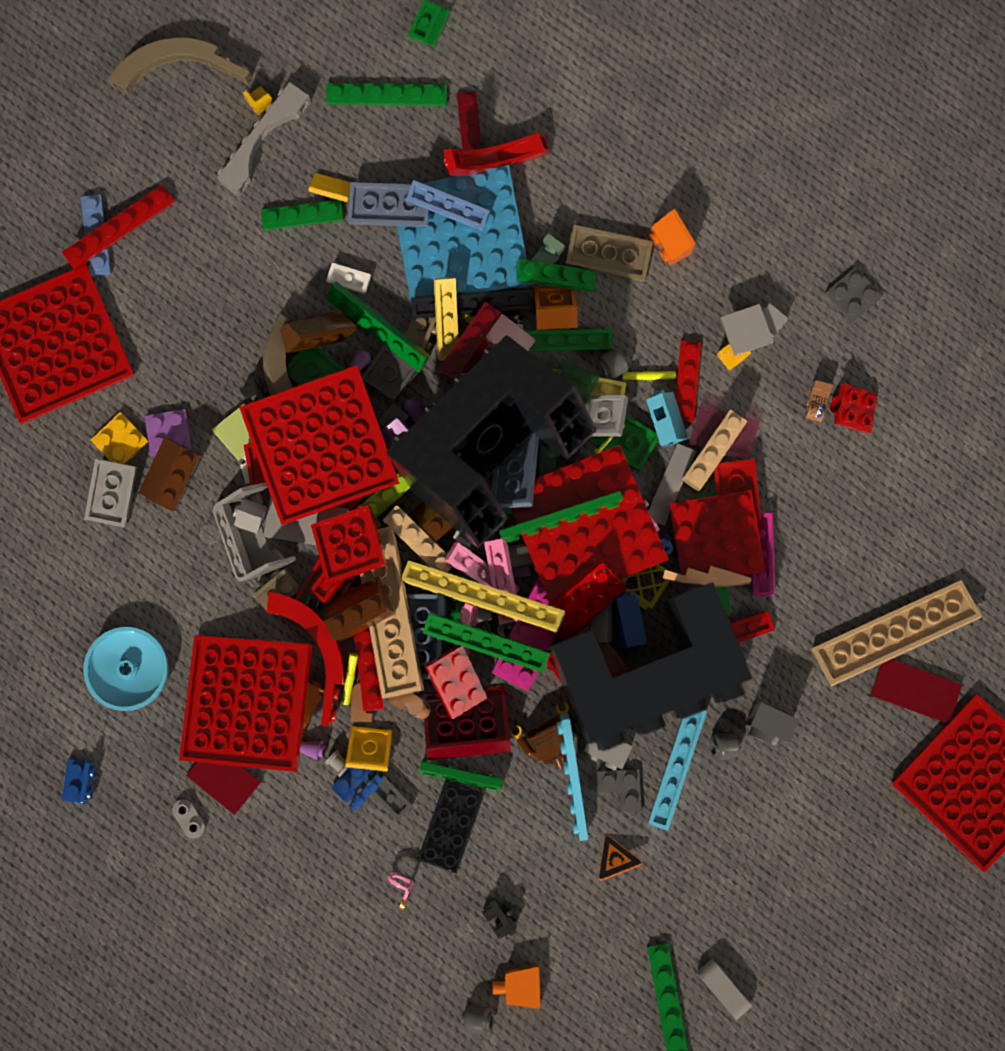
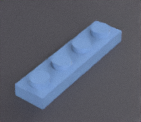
M413 180L406 198L407 202L480 231L483 230L490 212L488 209Z
M101 194L80 197L85 236L105 223ZM108 248L88 261L92 277L111 274Z

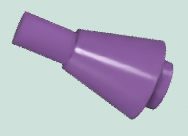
M356 350L348 368L358 365L359 370L362 371L372 363L371 355L365 350Z
M414 397L405 401V406L402 409L415 424L421 418L422 406L421 400L416 401Z
M323 740L302 741L300 752L319 761L321 757L325 756L326 745H324Z

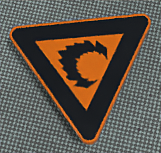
M609 835L604 837L598 874L599 880H605L642 865V861L612 837Z

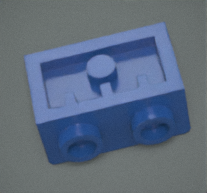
M67 759L62 801L87 804L88 800L92 799L93 787H90L91 779H94L96 776V766H93L94 761Z

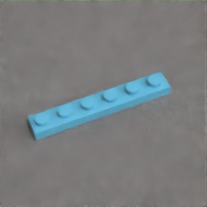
M706 710L681 720L647 824L668 831L707 714Z
M568 713L560 714L561 721L557 722L559 735L563 734L564 742H560L562 755L566 754L567 762H563L565 775L569 774L570 782H566L568 795L572 794L573 801L569 802L571 815L575 814L576 821L572 822L574 834H578L580 841L588 840L570 718Z

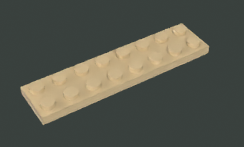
M392 526L377 529L387 565L360 574L361 584L377 576L379 577L395 612V615L369 627L383 699L424 690L405 584L401 580L403 573L396 535Z
M962 580L822 643L812 648V652L830 686H834L978 620L982 615Z

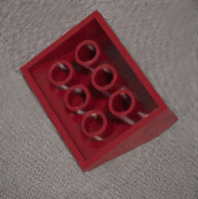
M485 302L439 366L438 372L453 382L457 376L462 373H468L481 360V356L488 346L497 344L506 335L528 351L536 340L504 314Z
M505 686L483 687L487 698L454 719L449 717L437 692L422 693V699L431 708L430 714L424 719L428 760L511 752Z

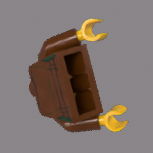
M564 702L566 707L564 712L559 710L558 705L556 706V712L559 715L568 712L569 706L567 703ZM559 715L523 732L520 726L516 725L520 730L518 735H514L510 730V735L518 739L517 743L525 755L536 761L542 760L545 765L553 762L556 769L564 767L563 762L567 761L564 757L566 754L562 755L560 742H564L563 734L559 735L557 722L561 721ZM569 715L570 723H571L572 736H573V743H574V737H575V731H576V730H575V727H574L572 718H571V716Z

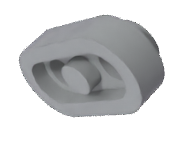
M187 799L177 801L173 806L172 812L186 836L193 839L202 836L205 832V823L193 803ZM181 806L186 808L185 814L180 813L179 809ZM192 824L197 825L196 832H193L190 827Z

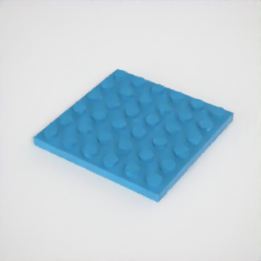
M509 165L488 169L473 175L455 176L422 183L488 209L490 212L482 231L430 211L429 227L397 226L410 301L411 297L434 295V278L455 277L456 293L507 290L532 284L516 281V263L519 259L527 260Z

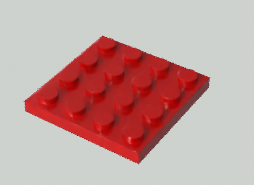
M752 490L669 504L681 575L686 576L688 568L708 574L711 566L743 576L766 572Z

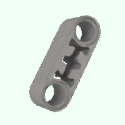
M713 959L696 972L735 1020H738L752 1007Z

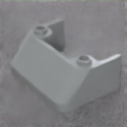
M266 482L242 487L216 503L213 508L214 518L236 579L240 582L278 570L296 560L295 556L284 559L277 549L270 550L266 538L263 537L262 526L258 534L234 526L236 517H233L236 505L240 506L243 499L263 505V498L260 492L267 488Z

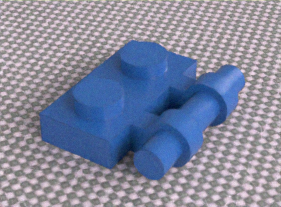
M349 767L331 789L346 803L353 798L354 800L348 806L355 811L366 802L365 799L372 791L375 792L379 788L378 784L383 779L376 774L371 780L370 777L375 773L374 770ZM364 784H366V786L364 787V789H363L360 793H358V790H359Z

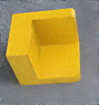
M261 86L250 94L246 90L243 92L245 100L257 115L267 109L268 105L273 102L269 93H266Z
M728 344L718 352L717 356L727 369L731 370L749 357L751 352L749 351L734 357L730 344Z

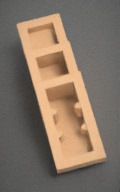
M713 566L710 567L708 574L688 568L686 576L665 570L663 576L664 580L694 586H703L713 582L715 587H729L750 584L751 582L750 577Z

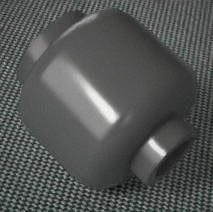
M615 348L603 354L600 358L599 367L605 377L609 376L614 379L626 373L629 369L628 363H630V358L625 351L621 352V350Z
M731 731L715 734L709 742L712 756L720 761L736 758L742 748L741 739Z
M470 1005L467 1011L462 1013L461 1024H464L465 1030L468 1033L485 1035L493 1027L494 1015L488 1007Z

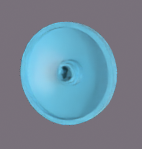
M119 627L105 632L92 643L84 660V679L91 695L102 705L119 711L137 710L153 702L164 689L169 673L168 658L161 643L150 633L133 627Z

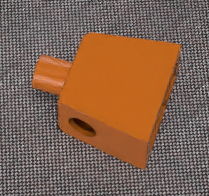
M535 964L505 971V981H493V994H506V1004L541 1009L539 965Z

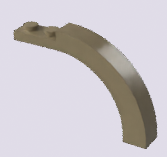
M169 38L155 41L134 51L116 67L108 81L112 87L130 95L135 85L148 72L163 64L182 60L197 61L210 65L246 84H249L252 77L246 66L240 63L238 65L232 63L225 55L221 54L219 56L220 51L216 45L192 38Z
M282 314L278 316L267 336L263 354L264 376L271 396L293 388L287 374L286 348L280 329L289 319Z

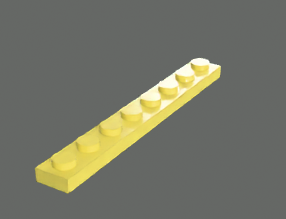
M409 560L401 577L404 583L557 633L565 615L564 610Z

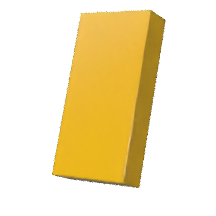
M315 173L309 185V192L348 202L350 182Z

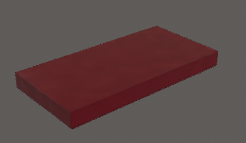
M890 659L880 664L870 696L948 724L951 721L962 684Z

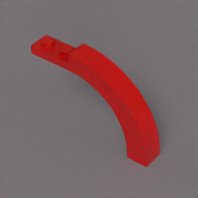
M269 592L266 613L281 615L300 624L312 635L322 652L326 668V684L321 725L331 726L332 722L336 721L337 716L334 702L338 701L339 688H336V684H345V663L339 642L332 640L324 619L311 607L292 597Z

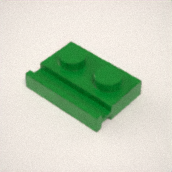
M423 0L408 33V38L425 45H430L435 49L451 14L450 10Z

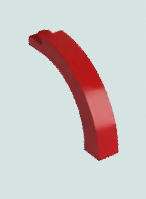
M539 132L509 143L484 149L457 150L450 148L443 151L444 164L450 176H467L492 168L507 165L510 167L550 154L545 134Z

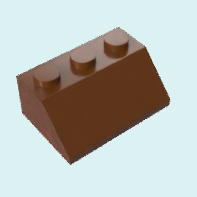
M334 312L324 314L323 317L316 318V315H312L300 321L297 319L288 320L280 329L286 352L290 353L341 343L356 331L357 328L343 313L335 314Z
M164 437L138 493L153 503L174 512L177 510L203 454Z
M378 576L329 601L328 604H324V622L332 640L342 642L395 615Z

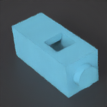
M660 390L653 393V397L646 401L660 445L671 446L688 439L674 392Z

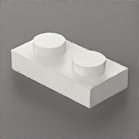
M332 263L326 283L332 285L337 281L347 290L366 295L371 274Z

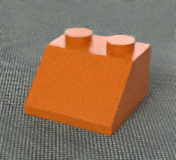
M675 209L651 227L650 239L654 245L658 244L661 249V258L664 262L668 261L670 266L692 253L696 243Z
M559 287L534 288L537 330L578 328L575 290Z

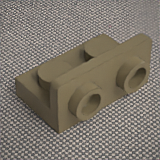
M436 317L412 318L405 335L428 354L432 347V343H429L432 335L436 336Z
M280 569L270 576L271 580L267 584L263 582L254 589L256 593L252 596L257 599L265 610H267L269 592L289 597L297 594L299 585L286 569L282 571Z

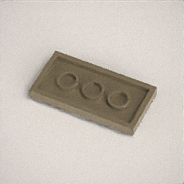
M574 225L565 265L645 282L653 241Z

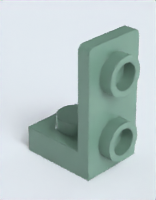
M548 233L543 239L542 247L531 260L554 264L564 252L565 245Z

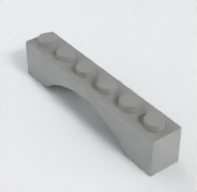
M290 82L286 87L283 86L280 89L279 97L275 102H271L268 105L266 114L263 118H259L256 121L254 130L243 138L241 147L233 151L228 164L222 166L218 172L217 178L220 184L239 197L251 182L252 161L262 140L277 126L289 120L299 118L311 103L309 95Z

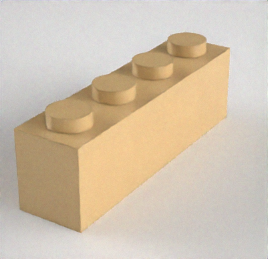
M730 409L686 472L682 481L695 490L700 491L747 423V420Z
M397 505L383 519L388 526L393 527V531L431 568L449 573L454 568L444 560L448 553L438 543L434 542L421 526L400 506Z

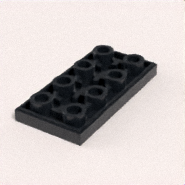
M445 780L420 850L418 861L457 874L484 793Z

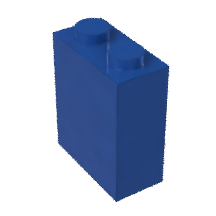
M630 591L621 593L612 601V621L618 650L647 644L637 594L631 595Z

